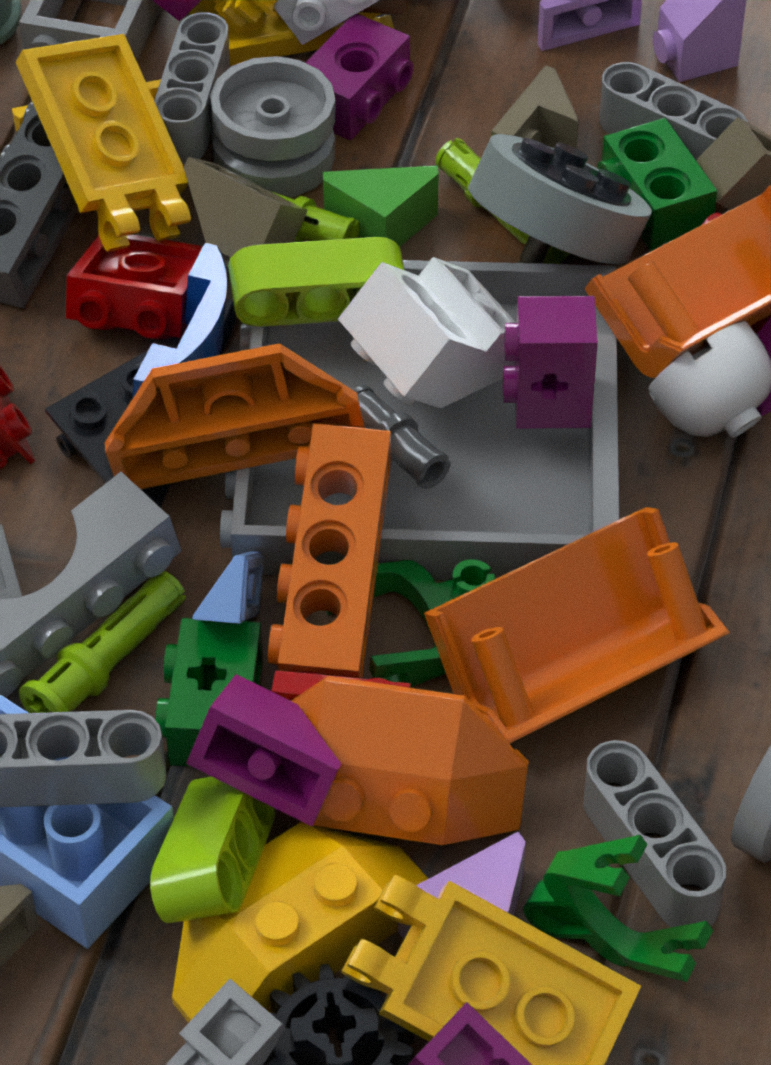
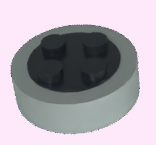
M505 134L491 136L468 186L471 195L483 207L506 223L529 235L520 254L521 260L517 261V263L542 264L550 246L601 263L616 265L627 263L651 215V208L644 199L630 189L631 183L613 172L597 169L587 164L588 156L580 150L559 142L556 143L554 148H551L530 138Z

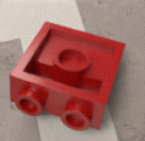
M131 234L126 235L130 243L128 248L107 252L98 235L67 274L66 319L76 320L83 326L92 329L110 330L118 327L136 330L138 334L146 338H181L188 327L185 324L188 274L203 246L170 240L157 241L155 238Z

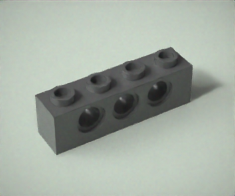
M33 102L27 106L23 123L11 144L7 145L0 155V302L20 308H25L78 210L76 201Z

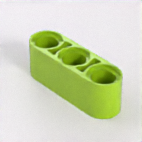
M385 237L261 244L244 247L230 258L228 264L236 316L242 323L257 327L339 321L340 315L381 262L404 270L400 247L395 241Z
M212 776L192 780L167 832L150 875L152 901L160 919L169 924L238 912L272 828L275 808Z

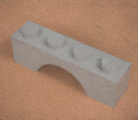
M119 472L71 510L76 525V545L69 563L59 576L45 587L31 594L16 598L0 599V695L4 697L9 696L24 677L47 659L56 657L65 645H69L75 636L95 620L111 614L126 595L149 577L162 573L169 566L172 559L182 551L170 516L124 473Z

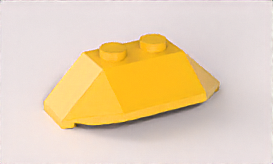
M300 822L264 846L238 912L184 921L172 993L173 1005L189 1023L220 988L231 979L269 1013H273L271 1011L270 993L274 989L284 991L289 995L294 993L293 974L300 972L310 983L318 981L321 964H329L333 974H335L344 967L353 947L358 945L361 938L378 945L398 931V922L374 910L384 887L388 882L390 883L394 875H398L415 885L429 878L400 846L331 828L310 826Z

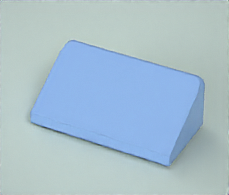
M258 551L235 555L197 608L192 619L242 623L257 616L260 613L264 555H261V552Z

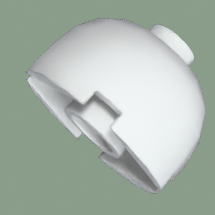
M746 321L734 323L706 338L709 346L693 356L689 351L685 352L651 382L648 387L649 394L659 411L673 426L690 435L709 437L726 430L729 436L734 438L750 429L762 418L756 408L768 397L771 390V359L762 341Z

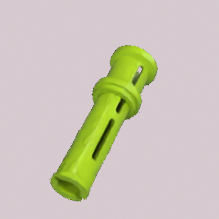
M166 571L157 576L150 577L132 597H129L82 643L65 645L56 655L57 663L38 681L28 680L19 689V698L28 713L72 712L89 695L98 696L108 686L109 672L114 669V666L137 647L162 620L184 603L186 596L182 594L185 590L180 582Z

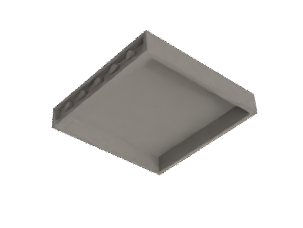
M403 260L404 270L418 276L429 263V261ZM446 261L469 270L515 322H517L518 296H588L584 288L592 278L598 274H601L603 277L616 270L614 265ZM596 306L598 346L591 428L516 429L515 403H503V379L443 408L415 401L413 405L406 404L396 398L385 387L383 382L387 376L381 369L363 359L352 348L351 342L354 338L340 321L266 327L241 324L240 351L280 343L352 390L362 385L369 386L396 413H407L418 424V432L439 451L444 452L449 457L448 460L451 465L445 478L439 484L429 489H423L417 485V481L392 460L378 563L412 560L424 567L434 580H452L453 569L458 563L464 560L475 559L488 564L491 567L489 574L494 573L496 579L619 520L617 338ZM296 459L230 471L225 474L226 499H234L233 510H222L220 546L221 548H232V559L235 555L250 551L261 552V555H264L263 575H279L282 563H293L295 544L286 543L288 510L290 504L301 505L304 486L295 485ZM336 493L328 496L324 501L332 505H343L353 498L347 494ZM328 551L318 555L315 560L321 564L333 565L342 561L345 556L335 551Z

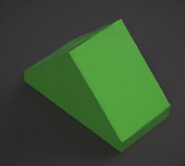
M438 165L323 172L324 210L358 220L360 225L358 238L385 237L395 241L400 247L438 215Z

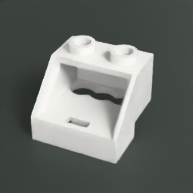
M435 257L429 261L419 276L381 262L338 318L341 324L353 336L354 339L351 342V346L356 353L369 363L378 366L387 376L383 382L385 387L396 398L409 405L419 401L443 408L503 379V366H515V361H505L504 325L505 323L516 322L469 270Z

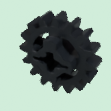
M321 964L319 980L310 983L300 972L293 974L294 993L291 995L277 989L270 993L271 1011L273 1012L271 1014L283 1024L285 1030L263 1065H408L413 1060V1048L409 1045L414 1044V1033L379 1014L386 1000V993L361 985L347 976H344V979L334 978L329 964ZM330 1027L335 1028L336 1038L341 1040V1057L335 1056L334 1044L329 1042Z

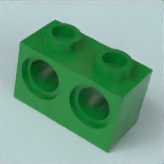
M666 118L603 137L602 161L598 162L597 169L613 172L631 183L630 189L650 206L652 212L640 236L650 251L701 226L710 215L715 213L717 189Z

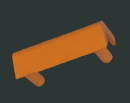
M771 185L761 195L603 277L601 274L596 275L586 285L584 290L588 296L595 297L596 308L642 374L650 378H656L666 367L685 352L689 351L693 356L709 346L706 338L714 333L742 321H746L751 326L771 315Z
M650 507L636 511L424 613L453 694L466 696L499 730L509 744L730 633L710 606L698 602L678 543H670L659 509Z

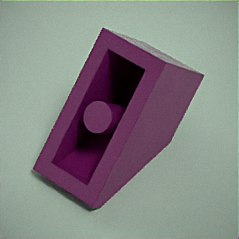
M235 674L210 706L186 764L310 826H313L317 820L341 766L340 761L298 704Z

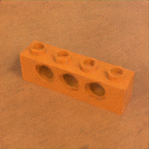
M313 423L310 447H298L295 464V485L304 486L301 505L290 504L286 525V543L295 544L293 563L281 564L277 585V603L286 604L284 624H272L268 645V664L278 665L279 671L298 673L310 671L322 675L363 679L392 463L391 431ZM336 493L347 494L353 498L343 505H332L324 501L325 498ZM328 551H335L345 556L342 561L333 565L321 564L315 560L318 555ZM316 611H329L337 616L332 623L323 626L313 625L306 621V618Z

